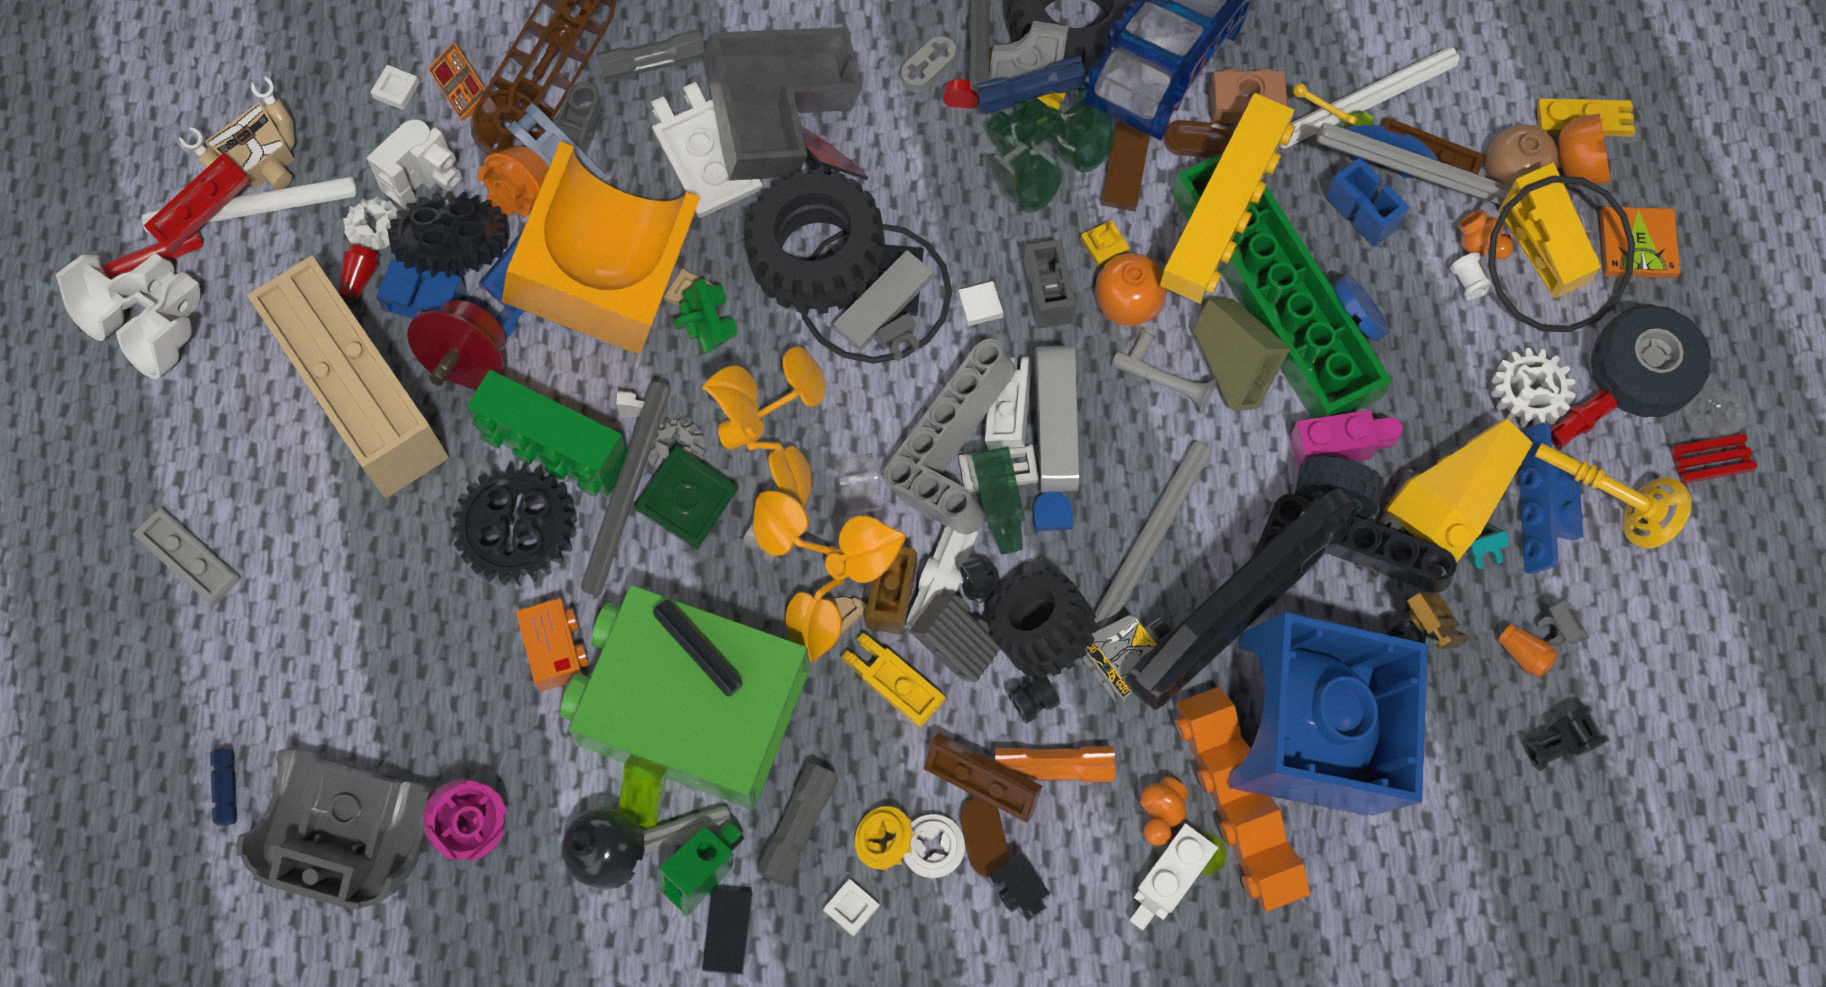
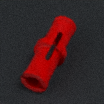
M1601 389L1587 402L1580 406L1572 407L1564 419L1550 428L1551 444L1554 445L1558 442L1559 444L1555 447L1557 450H1561L1582 433H1589L1594 429V424L1617 408L1615 398L1609 392L1606 393V390Z

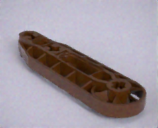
M540 0L474 109L470 121L471 136L483 153L489 156L514 147L513 143L518 139L509 130L502 127L505 122L511 124L514 120L518 122L526 114L525 109L531 103L535 104L551 121L553 120L564 102L568 90L574 85L614 16L617 0ZM543 2L555 11L547 27L533 21ZM599 3L609 6L608 18L604 27L591 18ZM577 4L582 8L574 18L570 14ZM527 30L539 39L530 55L516 49ZM583 30L598 35L588 54L575 45ZM546 42L549 46L540 63L535 67L533 78L531 80L525 78V74ZM559 50L562 52V55L541 88L536 82L538 78L541 79L546 68ZM510 57L522 66L513 83L499 77ZM567 57L582 63L571 82L559 73ZM551 84L566 90L554 110L542 101ZM493 85L498 88V90L490 92ZM518 102L522 104L520 109L516 107ZM536 124L537 131L528 132L535 140L545 132L539 124ZM496 143L497 146L495 149H493L492 147Z

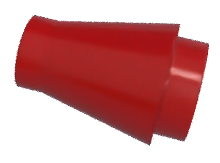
M353 244L350 245L349 251L344 252L340 285L337 291L340 296L345 298L352 297V300L355 301L359 300L360 294L379 266L377 263L379 255L376 252Z

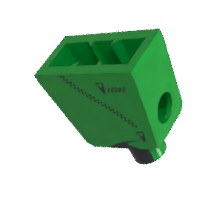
M729 822L715 835L708 828H702L659 868V891L688 916L732 869L734 859L732 851L744 840L741 832ZM707 853L713 859L706 861L701 858Z

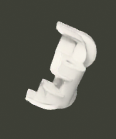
M156 253L131 272L123 273L112 280L107 278L104 273L100 256L81 255L56 274L67 312L73 321L89 336L103 341L117 330L116 335L122 352L135 368L152 379L157 380L177 364L179 360L178 349L189 341L192 334L190 319L187 317L198 306L200 301L199 283L193 280L189 274L180 272L175 275L172 263ZM137 304L145 308L139 316L132 318L123 325V310Z

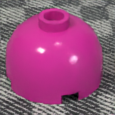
M467 778L450 780L436 788L428 798L422 814L423 830L430 844L448 859L476 860L491 852L502 839L505 830L502 826L504 815L506 816V807L500 795L483 782Z

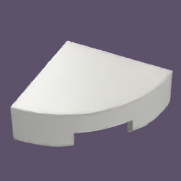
M617 392L616 405L620 416L640 417L644 402L636 400L635 393Z

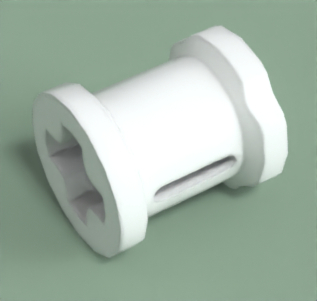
M1480 253L1465 255L1456 260L1450 268L1452 274L1459 277L1465 289L1463 295L1467 301L1487 295L1494 289L1492 278H1488L1481 264L1483 258Z

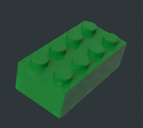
M492 370L488 371L466 406L473 419L472 424L481 433L480 438L495 448H500L503 444L513 449L512 454L527 464H532L535 460L545 465L544 470L559 480H564L567 476L577 481V487L589 495L597 496L599 492L609 497L616 486L628 451L622 434Z

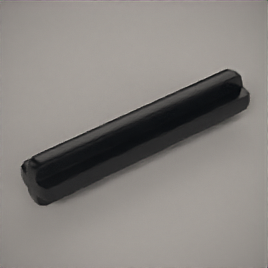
M664 600L653 610L655 618L725 696L730 697L735 694L743 685L741 678L670 600Z

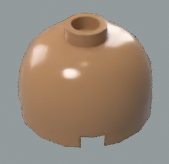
M1519 124L1507 127L1492 140L1485 153L1484 169L1488 179L1512 187L1517 178L1554 162L1557 168L1558 150L1553 138L1545 130L1535 125Z

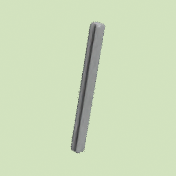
M1323 123L1317 132V142L1319 144L1500 206L1511 189L1506 184L1329 123Z
M1194 442L1097 608L1095 612L1096 618L1094 619L1097 623V631L1115 622L1209 459L1211 449L1201 442Z

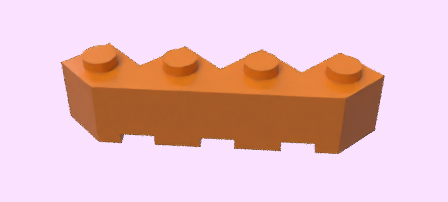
M1220 686L1176 702L1180 718L1175 719L1177 731L1184 742L1188 741L1200 769L1197 771L1198 780L1205 793L1210 792L1222 820V823H1219L1222 837L1228 846H1233L1245 876H1242V882L1251 900L1256 898L1265 912L1309 896L1310 890L1304 863L1287 842L1280 808L1270 796L1229 788L1230 772L1242 764L1251 750L1241 736L1233 702Z

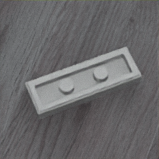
M906 250L833 323V329L861 352L876 336L877 330L886 326L934 278V272Z
M161 507L132 534L212 607L241 580Z

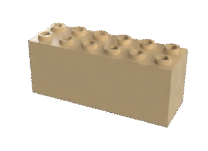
M313 255L247 294V297L361 467L385 499L449 459L431 427Z

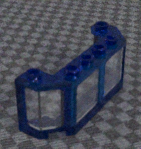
M1137 0L1136 4L1130 2L1124 12L1122 21L1116 20L1113 23L1107 37L1109 42L1097 66L1091 67L1084 80L1083 86L1088 89L1083 103L1161 141L1169 129L1168 123L1172 113L1179 110L1187 90L1225 39L1235 41L1239 35L1250 9V2L1248 0Z

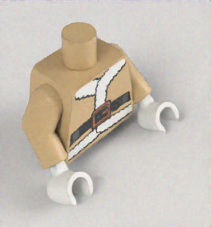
M264 76L270 86L267 93H258L254 84L251 83L254 95L265 101L266 105L264 107L260 102L255 104L205 140L206 148L201 144V133L191 127L188 128V131L195 136L197 143L195 145H188L181 137H179L178 142L183 150L188 152L194 151L197 154L196 159L205 168L225 152L252 180L248 183L252 188L256 189L268 180L276 190L287 187L292 181V175L285 167L295 160L290 153V150L295 145L294 123L281 100L275 99L273 96L274 86L272 81Z

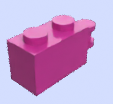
M1371 410L1297 421L1290 438L1298 470H1300V465L1304 460H1309L1312 457H1339L1353 461L1370 460L1377 449L1390 448L1396 444L1403 432V426L1398 419L1392 417L1373 420Z

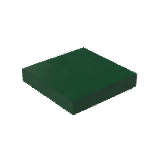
M675 446L634 507V510L698 550L737 492L739 486Z

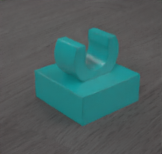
M1492 524L1485 525L1481 534L1466 551L1469 554L1470 563L1479 570L1484 569L1482 557L1486 552H1489L1494 563H1502L1503 555L1499 548L1509 546L1507 532Z

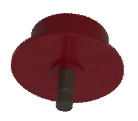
M461 300L448 301L440 307L439 311L420 313L409 324L407 331L409 346L417 360L431 373L429 380L434 385L442 386L446 380L477 390L489 370L503 376L504 361L500 352L505 347V334L497 320L481 307Z

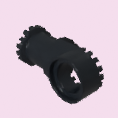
M979 555L959 564V570L964 580L962 585L964 595L969 600H974L978 603L990 600L994 595V590L1000 577L998 569L994 564L985 562Z

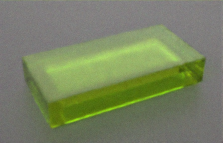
M630 755L624 764L619 811H623L628 816L633 817L643 827L649 829L656 827L661 814L667 768Z

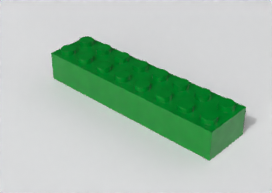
M1223 153L1177 174L1172 195L1188 220H1190ZM1266 186L1258 205L1251 202L1247 212L1252 213V216L1244 233L1236 232L1232 240L1237 243V246L1229 263L1221 262L1219 270L1241 305L1291 348L1281 369L1312 419L1354 413L1382 399L1392 380L1350 314L1344 309L1332 286Z

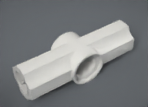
M947 526L944 528L933 558L930 557L922 572L918 585L920 590L906 621L907 628H912L936 594L947 597L956 595L959 583L962 584L964 581L959 570V564L969 560L978 538V532L961 534Z

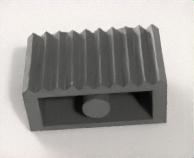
M936 594L909 632L959 678L977 682L1001 649L991 637L993 634L989 630V624L981 619L975 620L968 614L971 608L963 599L956 595L947 597Z

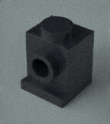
M1022 853L989 876L988 883L992 888L998 884L1001 886L1002 890L998 892V895L1011 913L1017 909L1022 917L1024 916L1027 922H1029L1047 909L1044 902L1048 900L1050 892Z

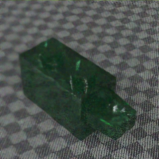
M1001 445L967 453L966 456L976 499L985 514L983 527L990 529L999 554H1009L1023 550L1021 522L1026 521L1009 446Z

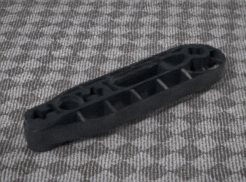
M1341 488L1335 489L1324 495L1321 499H1317L1309 504L1300 514L1299 518L1285 526L1130 670L1125 682L1131 687V691L1153 710L1165 705L1313 568L1328 550L1334 548L1345 537L1357 513L1358 503Z

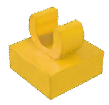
M1113 220L1081 234L1080 237L1081 242L1097 268L1105 265L1106 262L1117 255L1127 254L1130 251V247Z

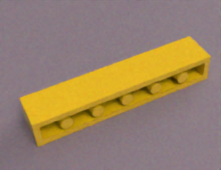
M1253 94L1164 269L1161 287L1200 304L1206 292L1214 293L1222 276V273L1217 272L1221 262L1229 263L1237 246V243L1232 240L1236 232L1244 233L1252 216V213L1247 212L1251 202L1258 205L1267 185L1262 180L1266 173L1273 175L1281 158V155L1276 152L1280 144L1287 146L1296 126L1290 124L1294 109L1259 94Z

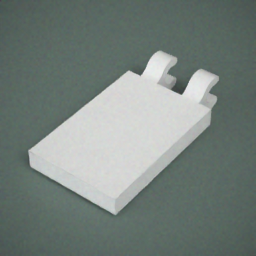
M694 82L683 87L686 94L684 98L691 109L679 115H673L664 96L651 101L654 108L653 113L659 124L652 126V129L685 194L690 192L701 197L695 211L698 218H701L763 190V186L759 179L729 181L713 100L706 102L697 83Z

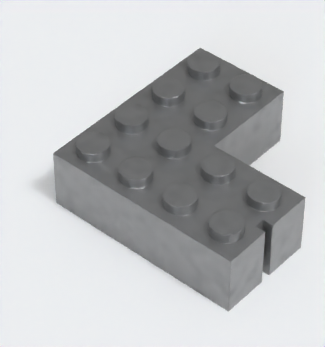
M848 27L711 32L703 55L729 181L793 177L792 173L801 171L807 158L798 113L852 110L862 89L856 61H851L854 52Z

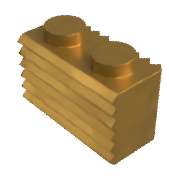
M902 547L898 556L884 574L872 581L865 615L866 628L899 635L905 632L907 611L909 610L910 596H912L913 582L915 581L914 575L917 568V552L915 549Z

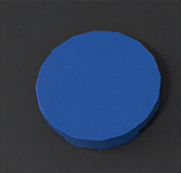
M1348 274L1336 281L1335 292L1346 312L1351 316L1354 315L1360 322L1358 324L1360 330L1374 341H1378L1389 333L1388 324L1378 306L1365 289Z

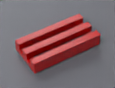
M1746 433L1673 446L1670 452L1680 482L1687 484L1753 472L1757 465L1755 461L1750 459L1752 451L1750 447H1746L1745 442L1748 440ZM1736 445L1738 448L1736 450L1691 457L1686 459H1682L1681 455L1731 447ZM1739 458L1742 460V463L1689 473L1685 469Z

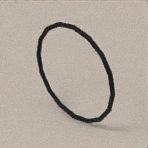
M1551 176L1525 186L1503 207L1490 235L1488 268L1496 295L1516 319L1540 331L1572 332L1598 322L1620 301L1633 274L1635 241L1626 212L1608 190L1583 177ZM1552 183L1581 184L1604 196L1620 216L1628 243L1626 272L1614 297L1593 317L1570 326L1543 325L1521 314L1504 294L1495 267L1497 236L1509 211L1529 192Z
M883 224L884 230L903 233L924 246L941 268L946 292L941 315L926 337L919 341L918 349H920L932 340L947 319L953 293L947 265L930 242L905 227ZM841 230L822 241L807 261H815L825 246L847 233ZM801 313L803 321L816 340L842 358L872 364L895 360L891 354L871 357L845 352L823 338L808 317V314ZM911 346L902 351V359L914 352Z

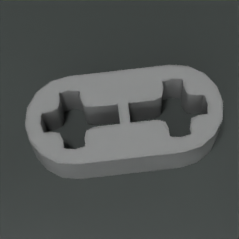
M944 36L930 39L903 64L901 69L902 85L911 92H922L928 89L955 63L956 46L954 42ZM935 49L940 52L944 49L947 50L946 58L940 55L934 61H932L934 59ZM926 67L923 70V79L915 77L913 80L910 79L911 71L917 74Z

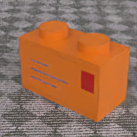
M559 598L516 611L534 684L540 692L569 684L577 673L584 675L582 667L589 666V661L583 643L576 645L573 632L579 630V624L573 608L567 609L562 599Z

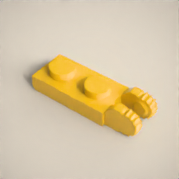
M862 633L857 642L863 650L872 654L877 660L868 667L855 654L846 651L841 656L843 662L859 674L863 682L921 730L945 703L946 697L888 648L885 650L868 635Z

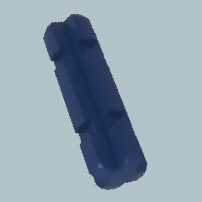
M230 748L214 749L210 753V765L214 766V770L211 771L212 803L216 805V807L212 808V821L217 826H229L237 821V808L233 807V803L236 802L235 771L231 769V766H235L234 751Z

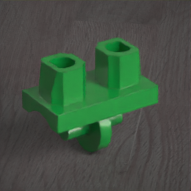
M704 279L695 281L691 288L681 293L684 302L678 306L682 316L673 321L676 330L686 328L690 339L697 338L702 354L716 350L738 334L734 319L731 317L719 319L715 309L726 304V295L722 285H707Z

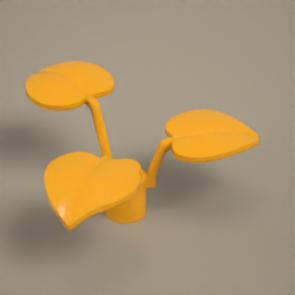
M796 346L787 350L782 362L783 371L788 383L794 389L791 393L758 411L759 404L756 402L758 388L747 370L734 365L717 371L704 383L702 388L715 398L729 418V420L722 422L718 428L721 443L728 450H734L747 445L749 451L755 449L774 450L768 457L769 468L774 481L781 492L792 496L804 507L811 492L812 477L810 466L804 455L794 446L784 449L780 443L758 442L764 431L760 418L795 399L798 395L807 407L819 405L824 399L826 392V382L819 364L810 355L809 351L802 347Z
M765 491L760 493L756 499L753 517L754 536L759 546L770 555L780 556L789 553L795 543L798 547L827 555L825 568L833 577V580L817 590L815 597L805 592L796 594L787 607L785 619L786 629L791 642L807 647L809 660L816 662L837 643L843 627L839 608L833 601L822 599L823 596L834 587L843 585L844 579L851 578L859 583H867L879 578L898 556L906 534L876 518L856 516L847 521L840 532V549L807 542L799 537L809 526L807 513L800 502L783 492Z

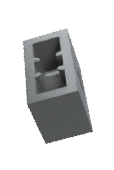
M1062 239L1027 244L1025 246L1024 268L1037 329L1073 323L1076 302Z

